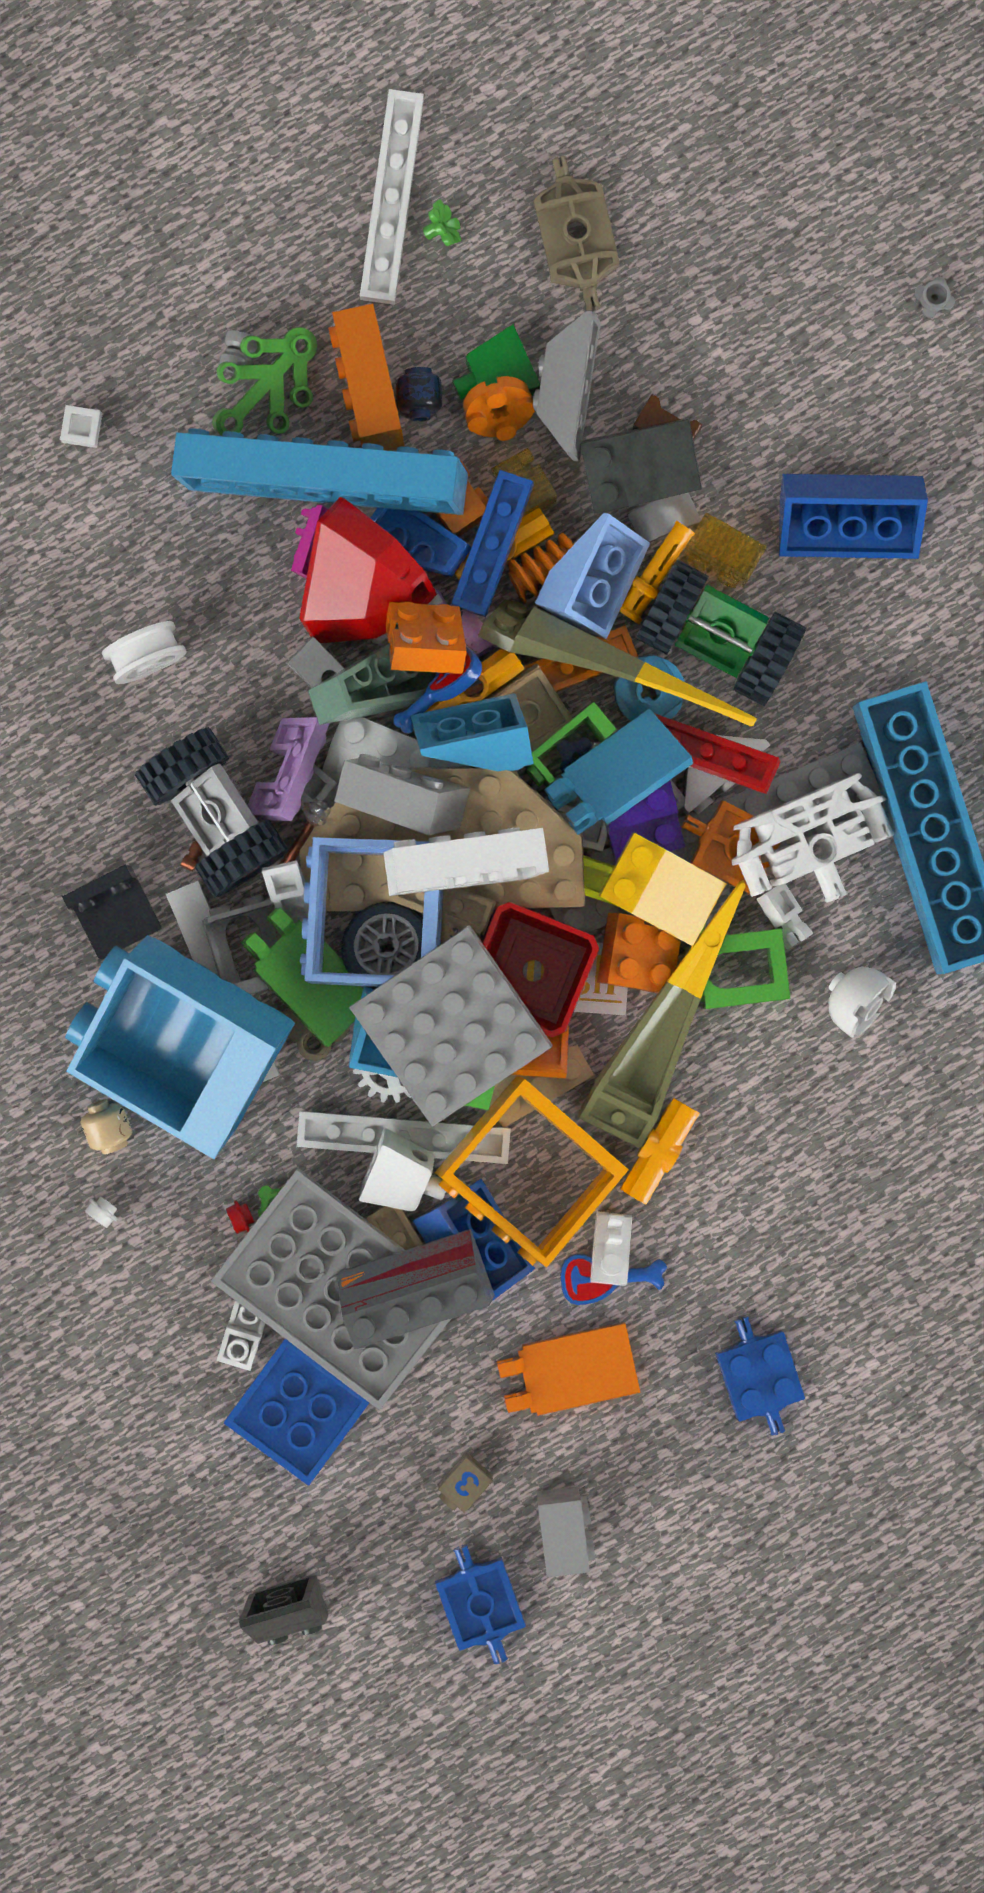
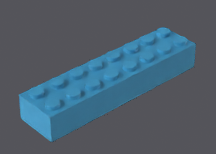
M196 428L188 429V433L176 432L171 475L188 490L332 504L339 497H343L355 506L455 515L464 514L468 472L460 459L455 457L451 451L433 450V454H420L418 449L412 447H398L397 451L383 450V446L370 443L362 444V448L348 447V443L335 440L327 441V445L313 444L314 441L311 439L300 437L292 438V442L279 441L278 437L266 434L257 435V439L244 438L243 434L231 431L223 432L222 436L209 435V431Z
M927 681L858 702L852 708L880 793L887 798V800L883 801L884 810L892 831H894V842L936 974H946L984 962V862Z

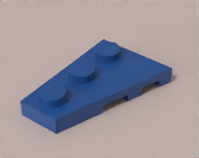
M377 508L370 517V519L396 538L423 570L452 577L472 548L468 543L420 511Z

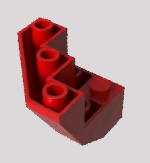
M339 497L317 521L299 619L310 637H314L319 643L378 638L386 634L389 602L429 604L437 595L423 568L398 540L345 498Z

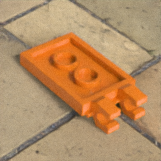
M625 1322L522 1344L523 1350L518 1351L519 1356L497 1361L500 1378L523 1373L526 1391L504 1395L508 1413L530 1408L531 1414L537 1413V1416L641 1393Z

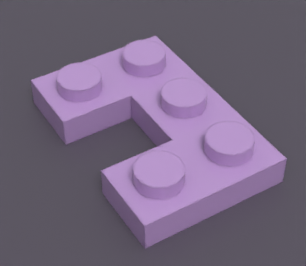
M317 717L281 719L270 751L285 757L275 782H257L248 807L256 820L292 821L300 809L304 788L312 778L314 772L313 765L318 752L326 742V732L330 723L319 725Z

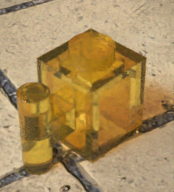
M528 448L491 468L495 478H497L499 470L534 482L523 517L537 508L544 511L557 503V494L540 464L528 471H525L523 466L534 461V457Z

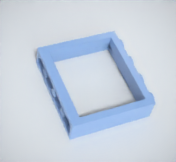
M313 837L312 847H308V856H306V866L311 868L310 882H306L304 886V902L309 904L308 918H303L302 938L307 939L306 954L302 953L300 957V964H302L301 975H305L306 982L310 984L379 987L395 976L322 972L329 853L384 855V852L394 848V842L402 840ZM416 841V845L429 843V841ZM444 889L424 892L421 958L441 945Z

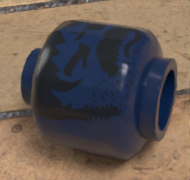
M412 367L404 370V375H401L396 381L398 410L403 414L410 415L411 421L422 422L430 420L431 414L441 409V379L432 373L431 368Z

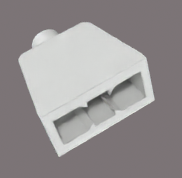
M385 1128L362 1181L359 1201L415 1211L423 1194L442 1200L446 1191L439 1186V1183L443 1179L432 1175L435 1156L426 1149Z

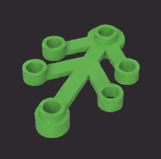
M302 327L290 329L284 338L260 339L257 336L248 335L242 339L240 348L245 356L256 358L263 352L282 353L273 364L236 365L235 363L225 361L218 366L217 377L220 381L227 384H233L242 379H258L232 409L222 408L215 413L212 424L214 430L222 436L225 431L240 433L243 428L244 417L268 391L269 415L266 419V425L269 430L280 434L287 431L290 421L284 413L283 374L292 365L294 388L290 391L291 402L301 408H305L312 403L313 393L308 388L307 362L316 353L317 341L310 330ZM299 339H303L306 344L302 352H298L295 347ZM251 340L257 342V350L254 353H249L247 350V344ZM227 366H231L234 370V374L230 379H225L223 376V371ZM300 390L306 392V400L302 403H299L296 399V395ZM276 416H281L283 425L275 429L273 420ZM229 417L235 420V426L231 430H227L224 426L225 420Z

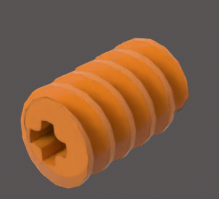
M564 533L558 534L559 546L552 540H547L545 543L546 552L539 546L534 547V559L527 553L521 554L522 566L515 560L508 562L509 578L524 604L527 603L525 592L529 591L535 597H538V585L544 584L549 571L574 545L573 541Z

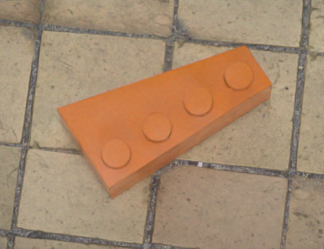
M374 304L332 312L335 326L328 327L333 349L340 347L342 357L335 358L339 379L346 378L348 388L342 389L346 411L353 409L355 420L349 421L353 442L360 441L361 447L362 444L366 443L381 445L384 447L383 450L397 451L398 447H405Z

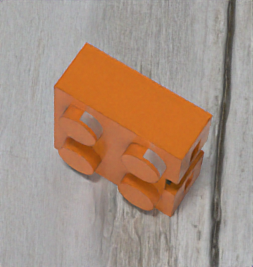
M389 602L386 633L387 641L390 643L389 658L391 670L463 674L467 650L460 606Z
M608 913L597 983L659 993L677 968L681 940L648 922L644 924V920L637 916Z

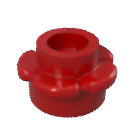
M235 1200L234 1205L226 1208L236 1234L245 1230L249 1232V1225L255 1223L247 1203L240 1206L238 1201Z

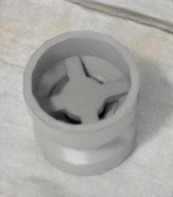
M234 330L227 331L224 340L227 346L226 351L220 356L218 366L225 361L235 363L236 365L254 364L253 358L245 356L240 348L242 339L251 334ZM251 340L247 344L249 353H254L257 350V342L255 340ZM227 366L224 369L227 372L234 373L231 366Z

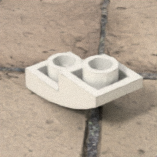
M237 1301L234 1303L217 1361L251 1371L266 1323Z

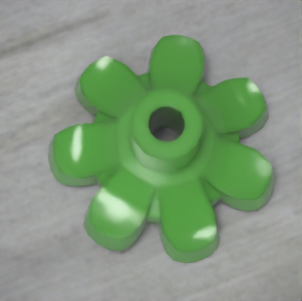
M441 199L437 200L433 204V209L428 212L432 223L423 227L425 237L431 240L440 235L446 246L461 242V236L457 231L461 229L459 220L457 218L451 219L452 212L446 204L444 205Z

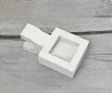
M786 884L777 885L757 898L764 914L769 918L775 929L782 926L784 946L787 950L799 942L794 933H796L801 942L813 934L807 924L802 922L798 916L803 910Z

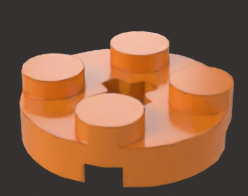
M503 376L496 378L498 383L486 386L484 381L472 388L464 399L463 409L469 431L480 436L497 437L500 441H507L515 437L517 430L530 420L535 411L533 408V397L526 383L514 377Z

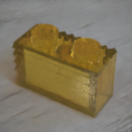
M706 512L696 528L694 536L691 537L683 555L688 557L686 562L695 569L705 572L706 568L719 574L717 577L719 582L735 589L737 585L742 588L745 587L767 546Z

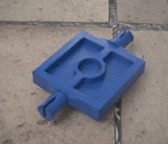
M749 1316L741 1317L742 1320L739 1318L734 1320L741 1340L730 1348L716 1352V1358L737 1421L741 1422L755 1416H766L771 1435H778V1432H785L779 1411L787 1405L804 1400L805 1396L784 1332L778 1331L766 1336L754 1335Z
M461 1545L463 1555L458 1546L453 1551L455 1552L460 1569L453 1575L435 1581L457 1647L461 1651L475 1645H488L493 1663L500 1664L499 1656L503 1663L508 1660L501 1640L509 1633L526 1627L504 1561L500 1557L486 1563L474 1564L468 1545Z

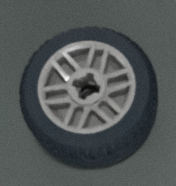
M395 902L372 904L358 912L346 927L341 943L342 960L347 972L354 974L397 975L419 960L422 947V915L414 909ZM386 947H387L388 949H389V948H394V951H393V952H390V951H389V952H384V949H385ZM366 986V987H368V988H369V987L372 988L373 990H375L376 988H378V987H374V986Z

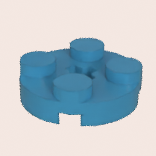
M653 654L636 657L684 681L679 669L669 660ZM617 677L613 684L616 704L623 715L631 721L649 708L655 714L672 719L679 712L683 703V698L655 689L657 696L654 699H651L649 696L642 698L640 694L643 691L642 684Z

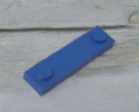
M499 470L453 597L452 606H460L462 610L486 618L534 486L532 480Z

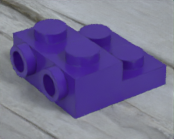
M670 780L608 825L605 824L615 864L632 833L642 836L667 851L686 847L677 816L679 811Z

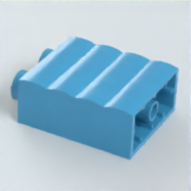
M147 935L130 953L118 946H114L104 959L93 981L98 986L107 990L99 1008L86 1002L73 1019L65 1035V1039L78 1046L66 1072L205 1155L215 1159L235 1133L295 1022L275 1008L258 1001L238 986L222 980L206 967L185 958L178 951L156 938Z

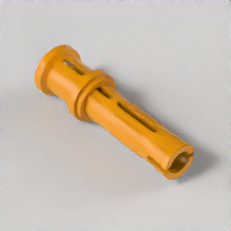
M676 520L675 525L656 551L642 575L634 578L619 612L637 624L641 623V615L651 600L656 599L659 590L657 588L691 537L694 536L695 533Z

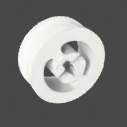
M164 621L139 629L120 638L103 650L102 655L104 659L111 660L116 674L113 676L116 684H125L146 677L172 665L187 653L185 647L178 645L172 632H174L176 627L172 621Z

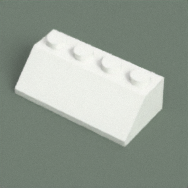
M358 717L339 722L322 771L339 784L344 760L359 758L360 754L375 756L381 759L380 763L386 765H399L406 768L469 765L421 756L416 739L366 718Z

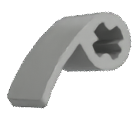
M689 493L656 500L628 514L635 533L650 542V545L664 540L675 525L676 520L686 527L701 522V518Z

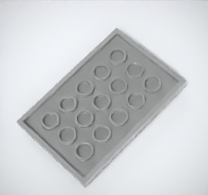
M299 1168L296 1169L211 1280L214 1285L378 1410L384 1406L451 1320L441 1321L354 1350L342 1317L337 1273L404 1251L405 1249Z

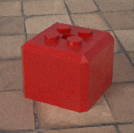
M511 902L498 906L483 945L545 1035L555 1037L565 1033L599 952L595 937ZM532 960L539 961L544 968L543 976L537 981H529L523 973L525 964Z

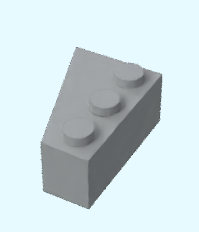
M360 754L359 758L344 760L334 802L426 835L460 829L470 787L415 773L403 766L386 765L380 763L381 759L367 754Z

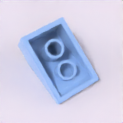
M603 513L549 571L535 604L560 620L588 634L607 639L650 542L610 514Z

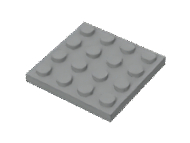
M470 925L349 1007L432 1127L553 1046Z

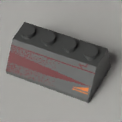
M471 1229L337 1273L342 1317L354 1350L488 1307L495 1296Z

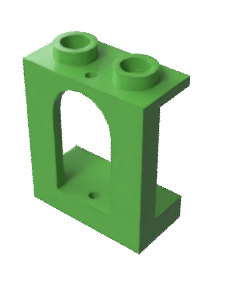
M782 929L725 935L718 955L766 948L771 983L724 989L713 985L708 978L700 1002L703 1003V1009L791 999Z

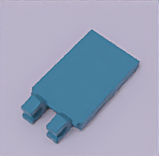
M649 708L566 767L561 775L562 778L552 783L545 791L549 796L550 803L556 810H559L577 796L582 800L583 803H579L566 813L570 827L579 835L601 819L608 825L692 765L693 759Z

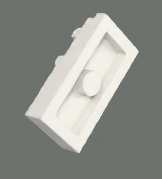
M596 1212L590 1282L620 1286L627 1285L632 1215Z

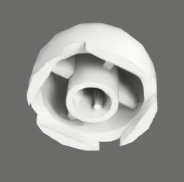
M869 967L854 968L846 975L840 972L829 985V990L832 991L828 1000L829 1014L833 1022L850 1037L854 1038V1034L860 1036L880 1015V1013L876 1012L880 1008L883 998L888 1002L890 1001L896 989V982L884 973Z

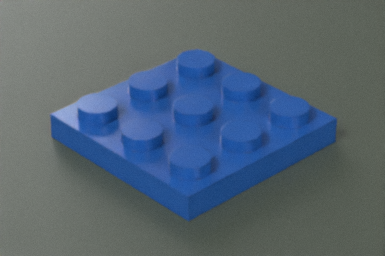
M284 1339L228 1415L224 1424L309 1486L363 1413L369 1402L287 1339Z

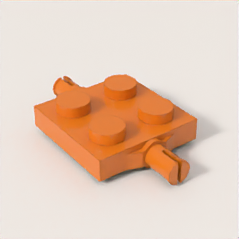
M724 800L720 802L713 818L706 824L688 814L684 819L687 822H683L681 828L700 836L698 848L690 863L733 887H736L740 881L744 880L746 887L743 892L750 895L739 864L732 866V859L737 856V842L740 836V830H734V825L754 816ZM751 828L750 832L752 846L759 842L755 828ZM781 842L773 845V850L778 849ZM769 862L762 863L764 870L770 866Z

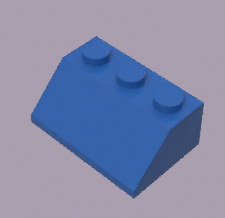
M482 1178L468 1186L504 1217ZM460 1194L455 1199L452 1196L413 1220L426 1243L471 1229L495 1295L493 1300L535 1270L534 1265L532 1266L517 1253L521 1246L512 1238L506 1243L491 1231L495 1224L486 1216L482 1221L477 1219L465 1208L469 1202Z

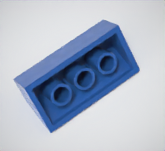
M782 474L779 503V557L919 559L928 504L923 476Z

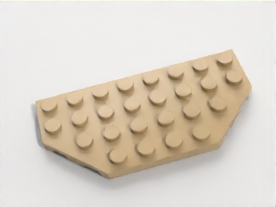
M474 766L409 768L415 773L470 787L460 829L426 835L336 802L322 817L321 821L315 825L300 849L301 871L305 881L310 882L311 868L306 866V856H308V847H312L313 837L402 841L415 839V841H429V838L450 835L451 840L464 839V834L473 832H485V835L498 834L499 830L508 828H520V831L543 828L549 872L527 880L460 888L497 901L495 908L507 902L524 908L584 907L583 834L577 835L569 823L556 812V809L536 790L534 791L515 771L503 770L498 772ZM329 853L326 911H361L372 904L392 902L384 899L388 887L384 855Z

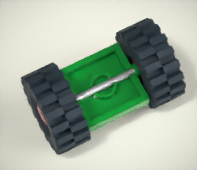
M677 560L636 639L667 655L685 622L686 624L674 646L735 678L738 677L733 691L765 706L784 675L807 628L776 611L770 618L709 585H706L697 604L692 609L709 576Z

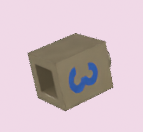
M466 1452L439 1482L438 1490L441 1492L439 1498L450 1509L455 1511L458 1507L465 1513L493 1482V1475Z

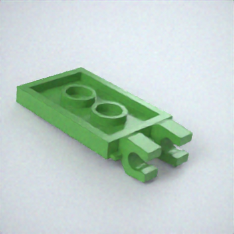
M280 907L278 909L275 908L266 919L282 937L270 948L255 932L247 935L240 943L257 960L254 963L256 968L253 972L325 1047H329L355 1021V1015L349 1007L361 999L363 988L351 985L310 984L306 982L305 975H301L302 964H300L301 954H306L307 939L302 938V922L298 920L294 923ZM324 941L322 972L348 973L343 960Z

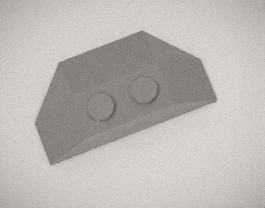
M594 311L584 312L547 343L545 355L542 354L539 359L538 370L539 375L542 376L540 389H536L533 398L534 411H537L536 414L573 461H580L581 457L580 443L583 441L601 321Z

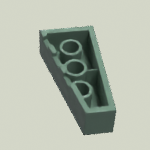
M386 643L309 689L308 693L319 725L409 708L426 692V688L436 676V672L391 670L389 658L390 643Z

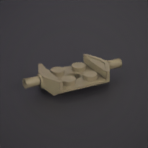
M560 156V163L558 157L552 159L556 183L543 190L533 201L550 271L551 283L580 288V291H583L586 311H592L593 307L594 311L601 308L596 291L597 284L615 271L620 264L602 185L595 181L573 179V175L570 176L567 157ZM579 222L586 227L587 232L582 238L576 239L568 234L567 227L571 223Z

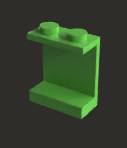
M595 702L590 704L532 752L534 764L528 765L526 773L538 787L542 784L549 787L556 780L540 760L582 725L585 724L600 743L616 732L615 726Z

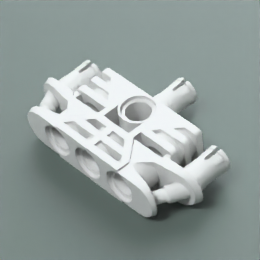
M856 773L734 825V830H740V836L737 842V856L732 859V866L739 864L751 897L764 893L765 890L772 889V886L786 884L814 871L824 894L825 902L839 899V896L847 895V891L844 889L834 862L894 835V831H892L881 804L887 798L883 795L877 796L867 786H863L858 781L862 775ZM850 787L861 801L852 803L846 790ZM846 815L847 819L836 824L833 823V819ZM865 821L867 826L861 827L860 822ZM751 828H755L759 838V842L753 846L750 841ZM810 829H816V835L805 837L803 834ZM870 832L872 838L866 839L865 834ZM785 840L787 841L788 845L773 850V845ZM815 842L820 845L822 850L819 859L813 853ZM769 862L770 866L764 870L762 863ZM773 874L775 878L768 880L767 875Z

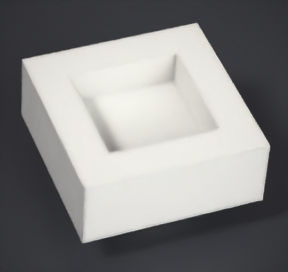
M66 405L60 436L62 443L97 448L102 412L100 410Z

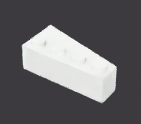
M508 828L499 830L498 834L485 835V832H473L464 834V839L451 840L450 835L429 838V843L416 845L415 839L394 842V848L384 852L389 896L527 880L549 872L543 828L520 831V828Z

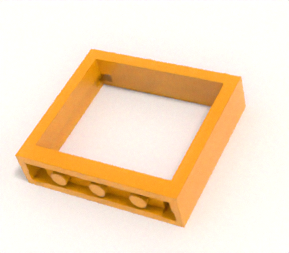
M517 1075L435 1173L443 1179L439 1186L454 1199L458 1194L463 1196L469 1202L465 1208L477 1219L482 1221L486 1216L495 1224L491 1231L506 1243L511 1238L518 1243L521 1248L517 1253L532 1266L536 1261H539L547 1268L629 1169L526 1079ZM519 1096L603 1168L539 1246H536L454 1175V1172Z

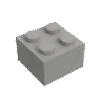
M578 1486L537 1491L547 1578L590 1572L589 1561L595 1560L592 1533L591 1531H585L584 1525H591L587 1495L580 1496Z

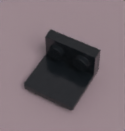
M126 864L62 896L67 908L75 911L99 959H105L114 946L125 949L144 939L147 935L150 936L162 929V925L133 868Z

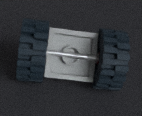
M209 727L199 729L194 734L191 733L184 739L174 742L172 746L160 751V754L153 756L149 759V762L143 764L136 771V778L154 806L171 800L207 857L203 858L196 865L195 869L214 898L220 897L239 887L262 872V868L274 864L289 851L270 820L258 823L222 766L229 760V756Z

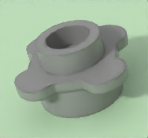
M942 277L934 278L926 286L919 285L914 291V297L920 300L923 307L922 314L927 318L935 317L936 313L943 309L950 310L955 304V298L951 296L947 282ZM936 295L938 299L934 301L931 296Z

